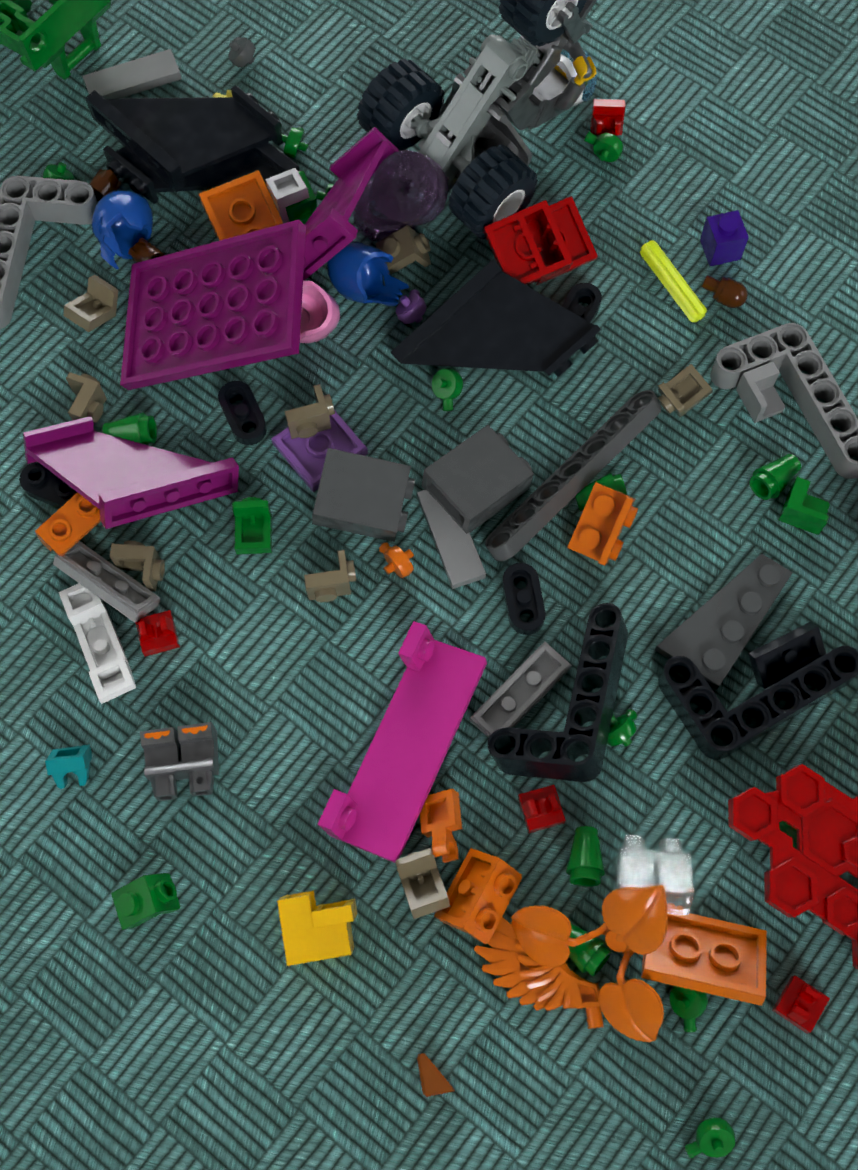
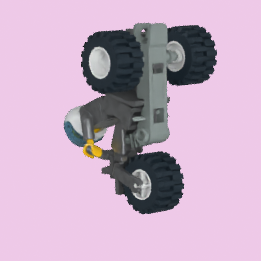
M500 0L499 13L502 14L503 20L521 35L518 40L513 38L512 42L508 43L501 35L495 36L491 34L486 37L481 45V53L476 59L474 57L469 58L470 66L463 72L466 78L460 73L454 78L452 92L445 103L442 87L414 61L401 59L398 62L391 63L386 69L384 68L379 72L362 95L363 98L359 102V111L357 113L360 126L367 133L373 127H376L400 152L406 151L409 147L414 146L420 141L418 146L421 149L414 155L404 171V181L419 195H425L429 192L433 196H441L445 190L452 188L453 191L449 197V209L477 237L485 239L486 236L483 231L485 226L527 208L535 193L538 182L537 174L528 166L532 159V153L513 125L518 130L539 127L572 106H576L583 101L587 102L594 93L597 83V70L593 59L582 49L577 40L583 34L588 33L593 27L585 18L597 0Z

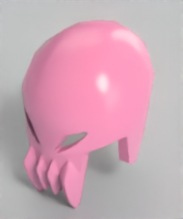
M303 280L300 343H313L326 338L337 327L340 319V309L336 300L323 288L312 281Z

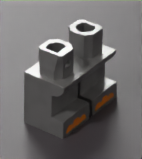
M212 722L177 726L178 732L174 727L140 731L141 746L144 749L146 766L144 768V776L151 782L154 797L158 801L177 798L176 780L189 779L192 796L212 794L214 775H219L217 730Z

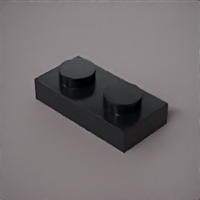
M810 621L753 650L748 655L757 684L766 689L826 654L819 626Z

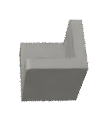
M296 168L265 179L268 191L283 223L289 222L285 207L310 198L307 186Z
M774 362L743 373L736 388L754 423L782 413L785 409V405L774 387L780 373Z

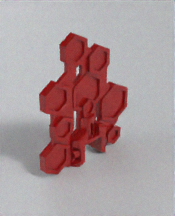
M800 764L776 777V791L764 793L756 787H751L729 799L728 827L748 840H759L770 848V869L764 872L765 902L789 918L796 917L808 910L839 934L851 938L853 967L858 969V889L839 877V875L847 871L858 878V796L850 798L826 782L825 778L804 764ZM784 821L797 830V849L793 847V838L779 829V822Z

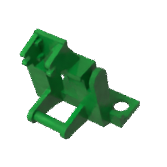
M0 0V44L22 55L20 58L21 63L33 71H36L41 66L46 68L51 64L56 74L66 80L71 75L70 71L92 50L97 51L101 47L96 20L110 8L111 0H49L53 6L36 22L30 20L27 16V13L31 10V0ZM80 30L84 40L66 56L64 51L65 43Z

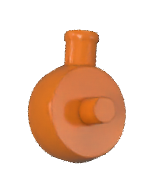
M388 543L380 545L379 551L384 554L388 563L384 567L388 575L394 571L400 578H404L412 573L414 567L410 559L414 554L410 549L404 552L397 545L392 547Z

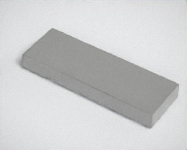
M171 49L82 76L88 93L90 94L95 90L105 99L123 98L182 79Z
M427 490L417 492L418 502L452 589L485 579L486 573L470 532L466 534Z
M80 541L65 555L59 556L56 554L54 557V566L135 623L159 606V596Z
M544 641L470 717V722L488 738L494 731L500 728H514L571 669L572 665Z

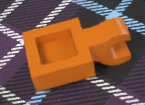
M448 789L428 795L420 812L421 834L428 838L432 837L434 857L442 856V862L444 863L458 860V847L452 831L462 829L459 793L454 789Z

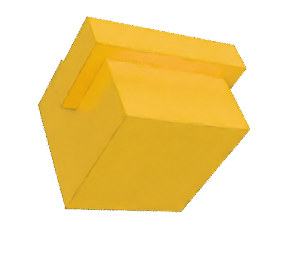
M313 890L284 895L277 900L287 966L352 954L355 947L351 922L355 920L358 914L355 899L316 905L315 892Z

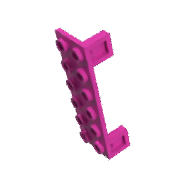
M413 621L398 652L407 668L349 792L345 794L334 789L317 824L330 837L393 863L401 857L487 665V660L483 656L434 640L427 625Z

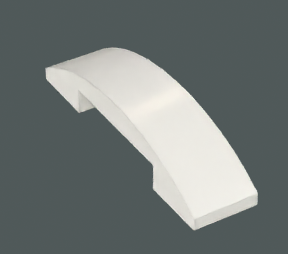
M80 583L60 591V598L68 619L76 632L90 670L88 673L100 703H105L135 689L136 684L131 668L103 600Z

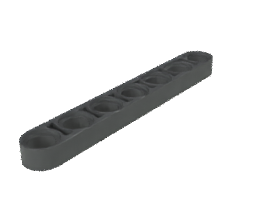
M641 391L631 397L487 537L485 546L496 561H505L517 554L661 412V404L653 391Z

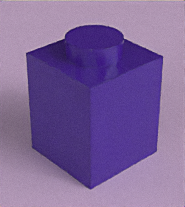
M739 210L706 218L700 242L710 267L741 260L749 236Z

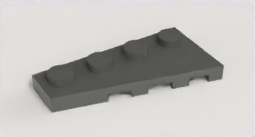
M761 554L659 643L655 651L667 659L675 656L689 658L699 669L707 683L717 690L793 572Z

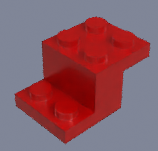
M572 196L550 206L547 200H544L483 228L495 259L502 271L525 285L535 282L536 286L598 258Z

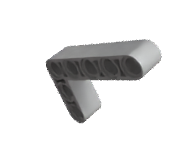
M11 176L3 181L0 187V329L5 328L12 319L35 221L81 225L92 223V216L98 201L93 188L87 182L29 176Z
M787 323L728 345L718 352L710 377L714 385L721 389L737 387L743 373L774 362L835 471L846 479L858 477V461L851 459L848 455H854L858 458V418L803 326L797 323ZM754 354H758L763 358H758ZM724 366H730L734 370H728ZM800 370H804L808 372L810 375L804 374ZM816 398H821V399H823L826 403H822V402L818 401ZM832 426H837L843 432L835 430Z

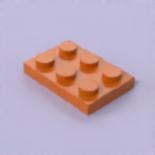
M259 170L199 193L200 201L219 241L283 224Z
M668 911V924L664 941L655 952L643 955L641 978L762 1006L766 998L767 930L687 912Z

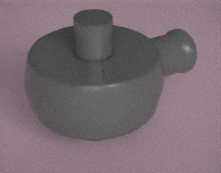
M246 37L234 38L229 44L231 49L228 58L231 63L239 68L244 67L247 63L252 64L255 60L253 57L255 45Z

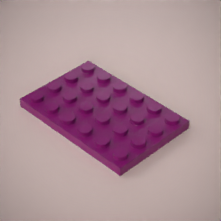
M298 219L132 264L120 385L127 390H133L299 354L306 225Z

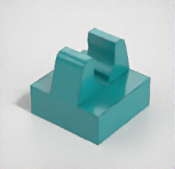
M90 744L53 749L45 760L47 774L52 775L58 788L66 787L68 783L66 774L69 772H73L78 776L80 786L86 784L89 779L90 762L92 760Z

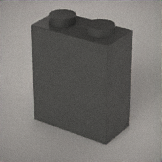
M486 425L425 468L421 486L432 495L467 534L528 491L534 473L530 464L523 457H518L512 451L506 438L502 434L496 433L489 425Z
M328 448L313 509L312 524L395 542L397 531L404 533L408 512L402 511L404 498L411 500L415 479L409 478L411 466Z

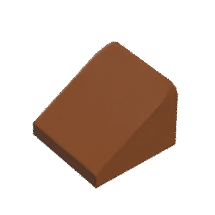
M418 1054L417 1061L423 1095L429 1097L454 1092L455 1089L426 1054Z

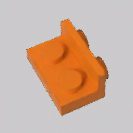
M595 482L567 548L599 561L598 563L604 566L608 564L609 559L616 561L624 544V541L618 539L624 526L631 527L638 512V508L633 506L636 499Z
M77 492L35 530V533L40 542L49 551L53 550L57 555L63 556L100 522V509Z
M470 848L447 891L451 907L436 911L434 917L449 926L468 933L478 941L488 944L522 880V874L501 858Z

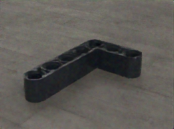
M602 603L595 606L590 612L564 732L507 727L500 728L490 735L487 747L502 772L509 775L589 782L600 774L628 639L627 627L621 611L616 605ZM602 656H607L606 658H604V659H602V660H597L598 658H600V657H602ZM595 688H601L595 693H590ZM588 721H595L588 727H582ZM514 748L512 752L503 755L506 750ZM551 751L548 756L539 758L542 753ZM588 755L584 760L575 762L579 756Z
M850 646L837 647L728 712L696 665L685 656H675L666 662L658 678V684L702 753L710 759L720 760L847 686L858 675V651ZM835 661L843 662L848 668V673L840 672L835 666ZM669 672H681L685 676L686 682H674L670 678ZM804 679L814 680L818 685V691L808 689ZM780 696L784 698L788 703V709L778 708L773 701V697ZM698 701L702 703L706 708V714L699 715L691 710L690 702ZM742 715H752L757 720L758 727H748L743 722ZM719 732L726 737L727 746L721 747L716 745L711 739V733Z

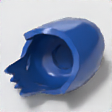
M113 191L103 196L96 205L92 216V232L101 245V257L115 269H119L114 260L115 254L123 259H133L129 254V249L140 238H145L148 241L151 237L153 212L148 201L141 195L131 191Z
M352 241L327 261L328 276L331 283L344 298L350 301L396 306L399 304L396 300H400L398 295H403L400 290L409 288L408 284L390 276L386 262L391 263L394 257L358 241Z

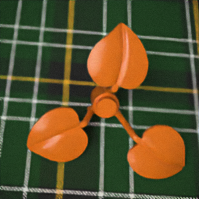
M663 885L622 887L613 890L606 896L602 904V916L605 923L599 928L576 938L570 937L572 926L569 919L554 908L528 906L519 909L512 915L511 924L521 947L533 961L546 967H557L564 964L570 956L569 946L576 947L602 934L605 935L608 947L615 952H622L623 957L616 975L617 983H605L599 991V1003L602 1013L607 1021L623 1035L642 1042L656 1041L664 1020L662 1000L656 990L648 983L639 979L625 981V972L634 953L641 955L653 953L664 941L668 924V906Z

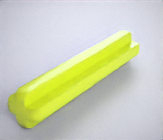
M651 240L642 245L640 255L690 322L696 323L703 319L707 309L657 242Z

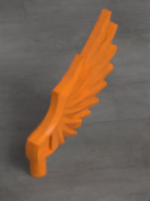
M501 918L488 943L492 948L479 945L474 947V951L491 963L482 965V972L502 976L493 980L494 986L512 988L506 992L508 998L522 997L519 999L522 1006L535 1003L533 1007L536 1011L543 1008L551 1011L560 1006L563 1009L585 1008L588 1029L604 1027L602 1010L599 1003V985L579 977L568 967L566 962L557 967H546L533 961L521 947L512 924L505 918Z

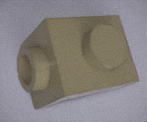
M408 225L376 243L377 249L394 257L391 263L386 262L390 275L415 261L424 267L431 264L428 253L431 248L427 238L422 233L418 234Z
M92 275L88 278L87 292L65 304L63 316L87 332H90L116 317L118 290L100 277Z
M690 364L666 384L662 382L658 386L661 395L657 399L669 414L675 411L681 418L709 396L713 389L695 367Z
M69 372L66 380L72 391L77 394L68 411L71 419L76 420L91 416L93 424L98 422L102 416L103 405L107 399L100 386V382L88 374H81L80 376Z
M320 384L313 386L317 403L284 411L291 439L298 437L310 438L318 432L331 429L329 416L335 414L330 394L323 395Z
M125 541L124 544L112 543L109 557L114 565L120 570L143 571L142 581L146 588L156 592L158 581H162L164 578L165 562L160 558L155 547L145 546L137 541Z
M345 550L337 551L340 570L304 575L309 600L330 602L335 600L337 596L351 594L350 582L356 581L354 560H346Z
M432 849L413 852L395 861L413 919L451 907Z

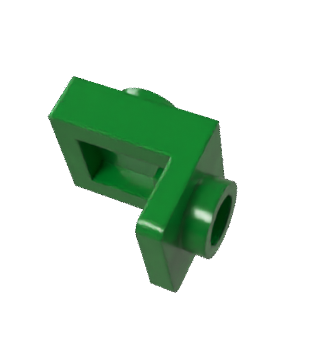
M247 497L242 499V501L232 502V510L235 515L236 554L272 553V513L268 501L257 497Z
M169 873L143 875L111 893L122 930L133 929L159 914L171 913L180 909L176 887Z

